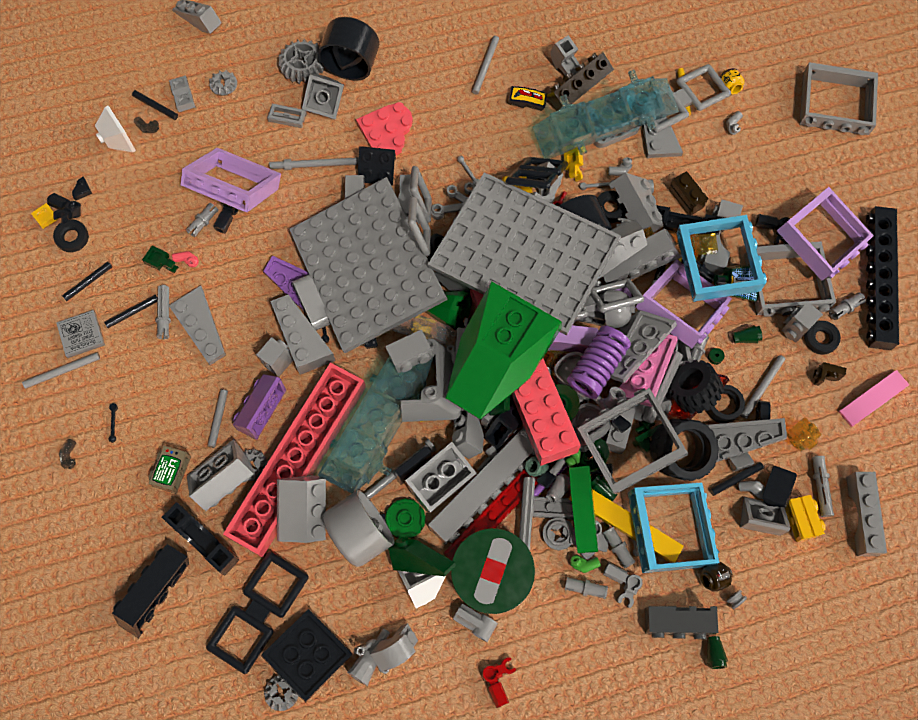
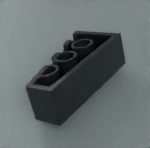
M168 544L163 549L158 550L154 557L155 560L150 566L147 565L143 569L139 580L130 585L127 595L113 607L112 615L118 626L138 639L143 633L140 629L144 623H150L155 616L153 613L156 605L163 604L167 598L169 586L171 588L175 586L189 565L188 557Z

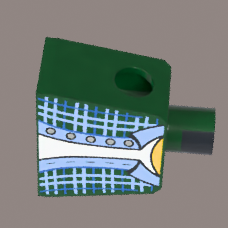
M750 264L725 267L723 275H715L714 285L754 280ZM758 292L734 295V297L757 301Z

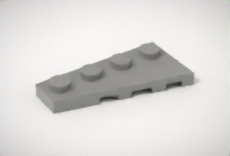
M202 286L197 287L169 305L209 365L226 356Z
M785 418L708 425L718 440L719 451L716 462L787 439Z

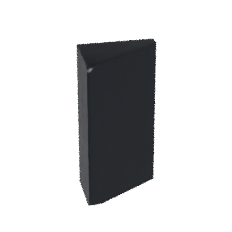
M773 466L762 496L767 506L786 508L797 474Z

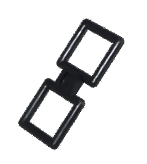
M528 157L519 168L515 169L506 178V183L508 185L549 189L558 179V176L567 168L568 162ZM546 162H550L553 166L557 168L532 166L531 164L540 165Z
M268 552L243 589V594L253 601L246 611L238 606L231 607L206 645V649L239 672L247 674L274 633L272 628L264 624L270 613L279 618H283L309 579L308 574L275 553ZM271 562L298 578V581L281 607L253 591ZM235 616L263 633L245 663H242L216 646Z

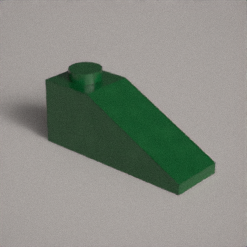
M401 537L394 542L393 546L388 548L393 570L445 577L455 567V562L417 540Z

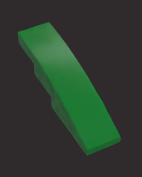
M590 467L569 468L577 553L599 552Z

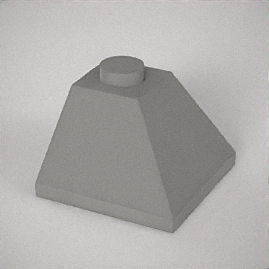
M316 73L310 74L302 109L336 119L344 84Z

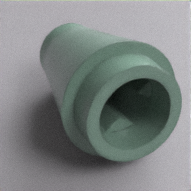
M531 457L525 464L527 473L532 477L541 476L551 469L549 464L540 466L537 457Z

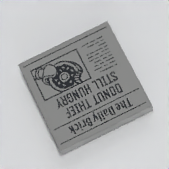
M94 310L56 323L67 358L105 346Z

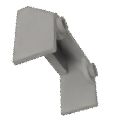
M427 339L434 356L429 361L436 360L437 386L425 387L421 392V400H401L402 422L454 420L461 415V408L446 399L454 367L451 359L452 356L446 347L434 339Z

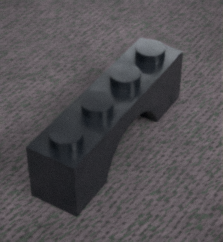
M176 502L162 516L176 532L184 537L224 576L239 561L234 554L179 503Z

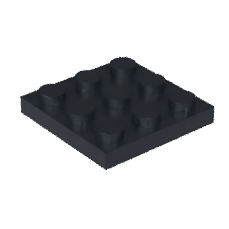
M309 609L261 654V657L305 703L352 656V653Z

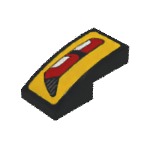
M512 86L508 103L521 108L527 105L542 111L545 108L547 93L536 89Z

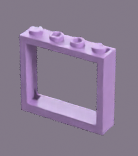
M216 148L182 168L181 186L248 212L278 190L281 173ZM217 166L259 184L246 191L205 173Z
M830 187L825 189L777 230L821 281L828 276L831 279L839 273L838 268L842 269L849 264L850 261L848 259L852 260L860 254L858 250L862 251L869 245L867 242L874 236ZM819 204L855 242L853 246L831 265L794 226Z
M675 260L643 294L644 301L638 303L635 308L639 311L675 320L677 326L670 333L677 336L680 341L692 349L696 343L700 345L729 310L727 305L732 298L728 296L703 300L716 310L700 330L696 331L654 300L672 278L690 291L684 264L679 260ZM700 276L702 288L714 286Z

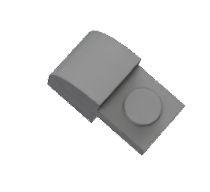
M569 35L555 43L551 49L552 62L556 70L560 68L564 75L570 72L573 74L576 71L574 68L579 65L574 56L578 48Z
M403 624L392 638L380 641L370 655L381 672L404 663L416 652L414 646L418 639L409 624Z

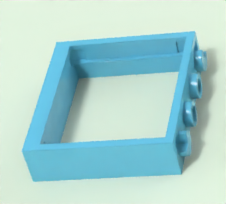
M747 215L679 225L676 234L693 302L760 292L767 282L766 274L761 269L762 259L757 254V241L753 238V226L751 221L748 220ZM740 227L754 280L702 288L690 235Z
M703 483L637 487L628 492L642 573L703 568L719 563V550L715 544V531L711 525V512L707 507V493H704ZM690 494L704 560L657 564L644 497Z

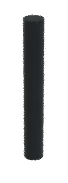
M136 90L132 92L133 97L173 120L178 118L177 113Z
M107 261L63 294L62 297L66 301L70 300L110 270L112 265Z
M153 295L105 321L106 327L110 328L155 304L158 298L156 295Z
M758 462L711 488L710 493L713 496L764 469L763 464Z

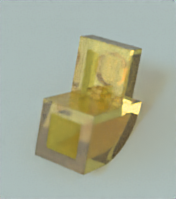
M716 233L690 235L696 260L698 255L715 254L718 252Z

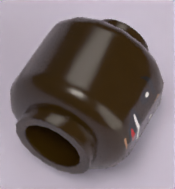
M719 562L718 564L705 566L702 569L700 580L706 589L718 592L731 585L733 574L728 566Z

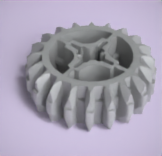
M298 39L296 43L291 41L290 46L285 44V49H281V54L279 55V67L283 75L287 79H291L292 82L297 80L299 84L301 81L307 84L310 74H322L324 67L318 59V44H313L312 40L307 43L305 39L303 42H300Z

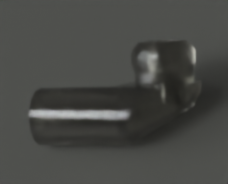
M141 117L134 119V124L143 133H156L159 130V123L156 120L145 123Z
M67 439L59 451L60 464L64 469H73L76 465L75 459L70 457V453L76 445V442L71 439Z

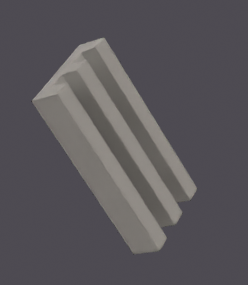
M272 104L268 115V122L302 128L307 112L302 109Z

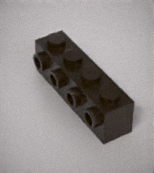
M604 52L598 55L593 53L587 58L588 62L585 64L581 63L574 68L576 71L573 74L570 72L562 78L563 82L560 84L558 82L550 87L551 91L546 96L557 112L568 108L614 70Z

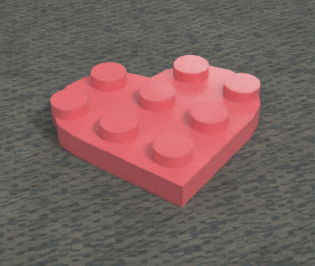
M397 102L356 119V122L370 147L394 149L397 156L402 152L405 145L404 135L409 133L413 117L410 110L403 103Z

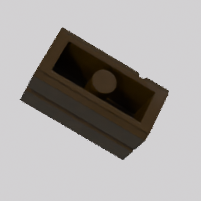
M687 171L672 179L669 190L688 215H693L704 208L709 198L702 192L701 188Z

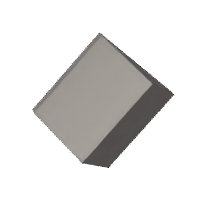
M744 497L740 528L778 536L790 531V524L784 507L767 506L764 501Z

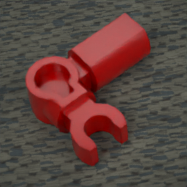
M511 657L505 658L501 665L496 663L487 666L481 674L483 681L489 683L490 687H488V690L496 708L509 703L502 683L498 682L497 679L502 678V674L510 675L516 671V668L508 670L505 666L507 662L512 660Z

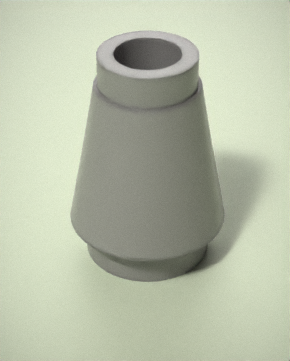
M565 474L556 476L546 495L549 502L557 503L571 489L570 478Z

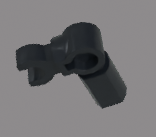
M56 193L48 196L47 204L58 209L53 212L54 220L61 218V223L64 224L68 222V219L81 216V204L79 202L69 201Z
M221 202L223 204V211H221L214 229L226 234L233 220L232 215H236L239 209Z
M758 214L755 226L778 230L790 218L783 217L779 220L777 217ZM777 232L778 236L774 240V245H778L779 240H782L784 244H788Z

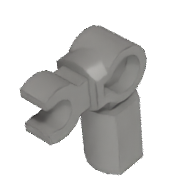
M608 562L603 575L620 584L625 583L623 588L625 591L618 596L617 603H621L622 599L626 597L629 600L627 608H631L634 604L633 596L642 587V579L638 575H628L627 571Z

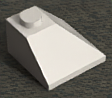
M106 106L95 124L98 130L96 136L101 143L105 142L110 149L135 152L136 150L110 107Z
M398 571L416 608L435 599L445 579L443 576Z

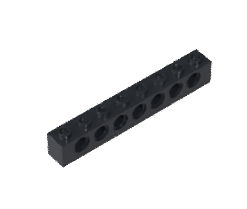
M875 206L866 216L868 230L874 235L868 241L869 245L866 248V256H868V263L866 265V272H868L866 289H868V297L866 299V305L868 306L866 317L868 331L866 339L868 341V348L892 350L899 345L897 209Z

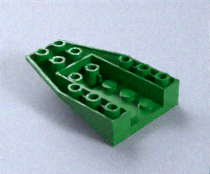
M491 281L461 336L446 399L481 420L531 378L560 332L562 321Z

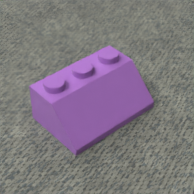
M263 374L261 379L255 382L252 394L246 397L243 409L233 419V426L236 430L255 440L260 436L286 392L281 379L276 376Z

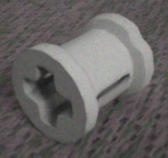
M612 387L607 398H603L601 401L603 409L609 408L611 410L616 407L618 401L626 398L625 392L618 387Z

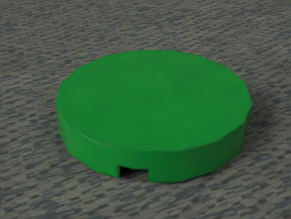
M401 499L389 507L385 520L393 536L412 539L421 533L425 526L426 518L423 508L417 502L411 499Z

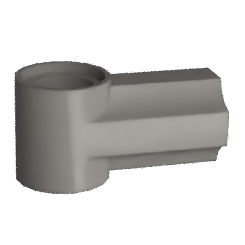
M461 604L453 618L454 621L471 630L472 634L485 642H488L498 624L488 616L480 615L464 604Z

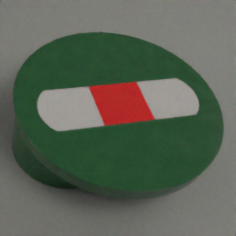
M491 528L473 533L460 544L453 557L455 567L451 570L454 588L459 597L468 606L479 612L499 614L510 611L525 600L533 586L535 565L532 554L519 537L506 530Z

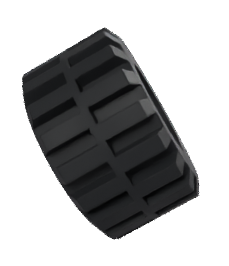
M693 360L691 363L688 361L685 362V365L678 367L669 387V393L684 412L689 411L690 414L697 412L699 414L703 410H710V407L717 404L716 401L721 399L720 394H723V383L710 363H706L703 360L699 362Z

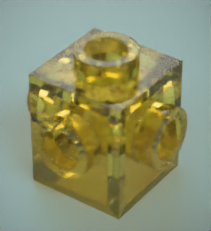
M806 417L786 432L791 444L800 451H803L805 448L812 449L819 443L816 439L822 435L817 426L810 423Z

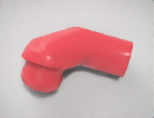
M190 251L172 254L174 262L184 261L190 267H196L199 263L198 258Z

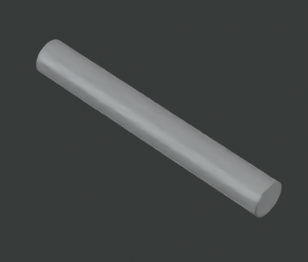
M220 390L208 447H216L228 394L226 390Z

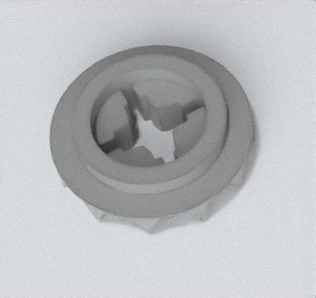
M219 70L217 74H213V77L209 79L210 89L217 95H228L237 87L236 77L233 72L229 73L227 70L225 72ZM221 79H224L225 81L224 87L223 84H221Z
M255 449L245 450L244 454L250 462L255 460L254 465L257 468H252L254 474L248 481L257 480L267 465L266 457L262 452Z
M553 518L543 528L544 542L551 549L558 551L567 549L571 546L570 536L574 527L564 518ZM563 527L562 535L564 538L560 537L554 541L555 533L553 531H558Z
M275 676L271 679L264 691L266 703L270 708L277 711L290 709L298 699V695L280 676ZM277 685H279V687H281L282 689L290 688L284 694L285 702L281 697L273 698V696H275L276 693H278Z

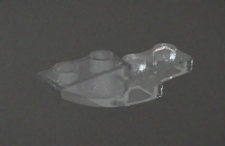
M421 315L393 328V331L404 335H410L422 329L426 339H434L446 348L449 345L456 346V329Z

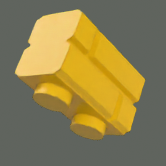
M811 495L788 501L785 511L796 542L817 538L825 534L824 521L819 519L817 513L818 504L815 499H812Z

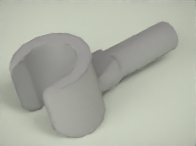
M493 446L485 451L488 457L478 467L479 471L498 454V451Z

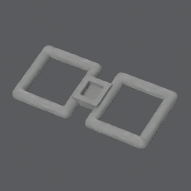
M706 64L678 78L676 82L681 88L680 90L673 92L668 85H664L637 98L635 106L654 132H660L687 118L689 112L686 110V107L693 104L698 111H701L729 97L731 91L725 86L712 66ZM707 72L722 92L701 103L686 82ZM665 93L680 114L658 124L643 103Z
M413 166L411 168L410 192L413 197L409 200L408 225L422 254L429 256L431 229L428 223L431 222L432 197L418 167ZM418 186H419L420 191H421V193H422V195H423V197H424V199H425V202H423V200H422V198H421V196H420V193H419V191H418ZM419 224L421 225V227H422V229H423V236H422V234H421V232H420V229H419V227H418Z
M630 279L594 287L576 320L586 318L588 313L597 310L605 313L642 303L644 297ZM627 287L634 297L604 304L598 294Z

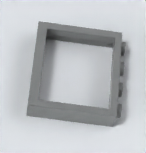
M809 62L803 72L799 125L869 135L876 126L878 73ZM811 80L866 88L864 121L810 113Z
M822 241L810 242L826 260ZM789 244L757 246L756 249L757 254L761 256L762 260L800 257ZM746 252L744 258L746 265L750 263ZM816 275L821 300L765 305L763 291L761 290L758 292L757 301H754L756 315H764V317H770L775 314L790 315L797 307L801 310L807 302L820 312L829 311L836 303L831 279L828 276L821 281Z
M650 388L636 391L634 397L629 400L624 398L616 403L617 406L609 410V408L600 411L598 417L593 420L588 418L578 427L581 436L614 494L623 491L688 455L687 450ZM649 400L677 449L622 480L615 482L588 432L640 403Z

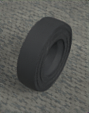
M605 191L597 197L610 223L618 222L619 217L623 218L627 210L623 203L619 204L617 191ZM608 201H613L617 204L618 209L615 212H608L604 208V204Z
M69 219L67 223H59L53 232V239L61 250L76 252L87 244L89 234L81 222ZM68 231H77L78 236L74 241H65L64 236Z
M816 321L805 333L804 340L812 352L825 355L833 352L839 346L841 336L837 327L832 323ZM823 331L827 333L829 342L827 344L819 343L816 340L817 332Z

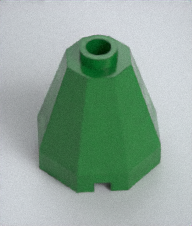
M465 291L444 292L448 300L426 312L450 330L457 332V328H464V317L469 318L472 299L468 297L470 294Z

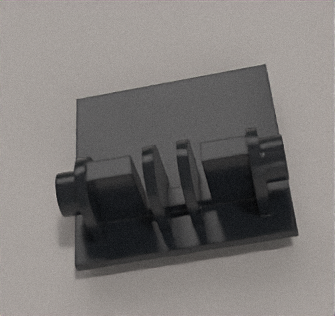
M359 146L358 175H364L365 183L371 184L387 177L391 186H393L394 162L396 160L395 150Z

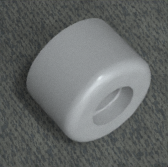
M356 490L324 513L323 521L330 538L345 559L356 567L365 565L394 545V538L386 522L374 504L361 490Z

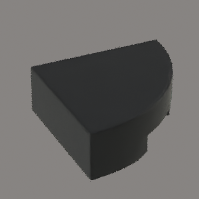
M84 176L77 181L74 190H72V196L75 201L92 194Z

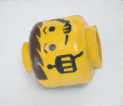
M726 69L721 73L720 78L725 86L729 88L731 94H737L743 89L744 78L737 69Z

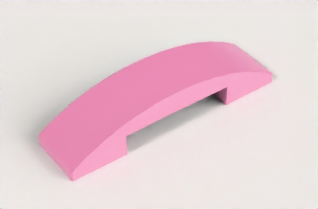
M896 370L840 410L839 413L852 427L909 386V384Z

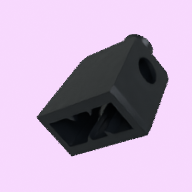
M511 405L509 411L501 413L484 435V438L496 450L500 449L523 424L515 405ZM505 426L507 430L502 433L500 427Z

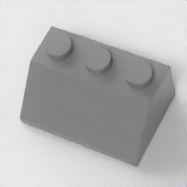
M234 439L187 475L189 497L205 511L216 506L223 497L233 493L237 486L248 481L254 474L250 461Z
M450 442L404 481L424 510L432 512L472 478L476 472L453 442Z
M315 475L277 479V541L310 543L326 540V527L323 521V516L326 512V479Z

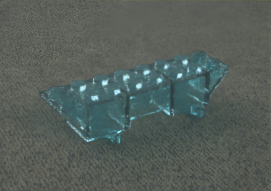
M635 70L628 72L631 80L629 85L619 88L617 92L586 103L583 101L578 104H569L567 95L560 96L559 99L563 107L559 111L550 113L549 117L533 126L543 158L550 159L578 147L580 155H583V153H587L586 145L647 124L649 130L655 129L654 121L679 112L667 78L654 79L652 76L647 79H638Z
M390 356L388 357L378 376L373 374L370 378V382H373L340 439L332 441L333 443H331L330 447L334 449L318 473L319 477L325 478L326 481L352 494L364 484H369L372 477L378 471L387 476L390 475L392 469L383 465V458L388 452V445L402 423L401 400H421V392L427 385L426 379L433 357L424 364L419 363L413 366L411 370L397 373Z

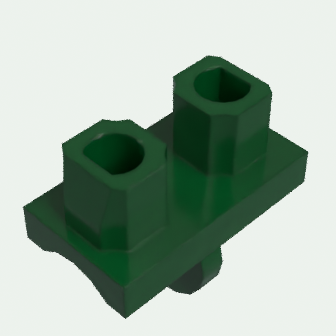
M644 420L639 421L640 427L635 430L638 434L644 433L636 437L632 442L634 447L639 446L644 454L649 452L650 439L657 427L661 426L662 423L651 429L650 427L654 426L655 423H647Z

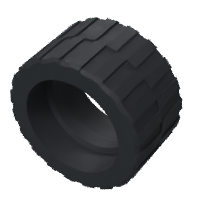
M680 418L670 419L669 422L677 435L687 430L693 436L696 446L695 454L691 462L682 468L674 462L659 471L667 476L688 481L699 480L708 475L718 460L719 446L713 430L708 425L701 423V421ZM662 423L651 437L650 456L652 457V462L672 452L673 440Z

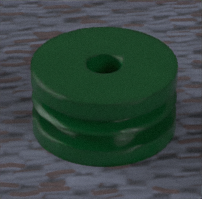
M719 348L712 349L708 354L709 362L714 365L720 364L725 357L724 352Z

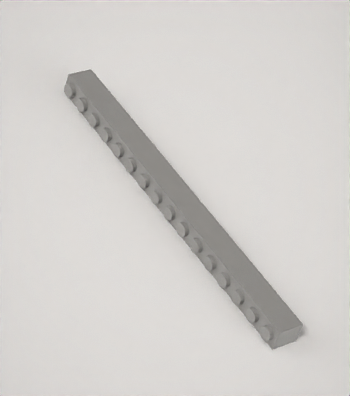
M638 310L631 317L629 323L618 331L626 336L640 311ZM611 338V339L617 341L618 343L622 344V343H621L620 341H618L617 339ZM586 398L584 400L579 399L580 405L583 402L588 403L591 400V398ZM521 430L428 525V528L445 545L448 542L453 543L460 536L458 532L463 527L467 529L472 524L474 515L477 512L481 514L488 507L486 503L491 498L494 500L502 492L500 489L504 484L508 486L515 479L514 474L518 470L521 472L525 468V464L531 456L536 457L530 440L521 435Z

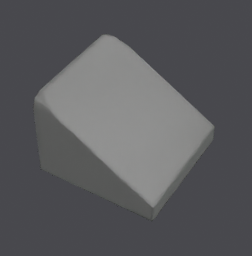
M748 452L728 458L732 472L754 465V461Z

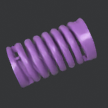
M601 326L581 356L580 361L573 368L572 374H569L567 378L569 385L580 394L591 399H597L603 390L602 387L606 386V381H609L610 375L614 373V369L622 361V356H625L626 350L630 348V340L613 327ZM611 338L617 339V340L620 341L622 344L618 343L617 341H615V340H613V339H611ZM576 382H577L578 384H580L582 387H584L585 390L582 389L581 387H579V386L576 384Z

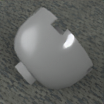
M619 290L605 291L604 301H608L606 304L629 298L626 293ZM635 305L605 312L607 326L620 328L627 325L631 320L632 313H635Z

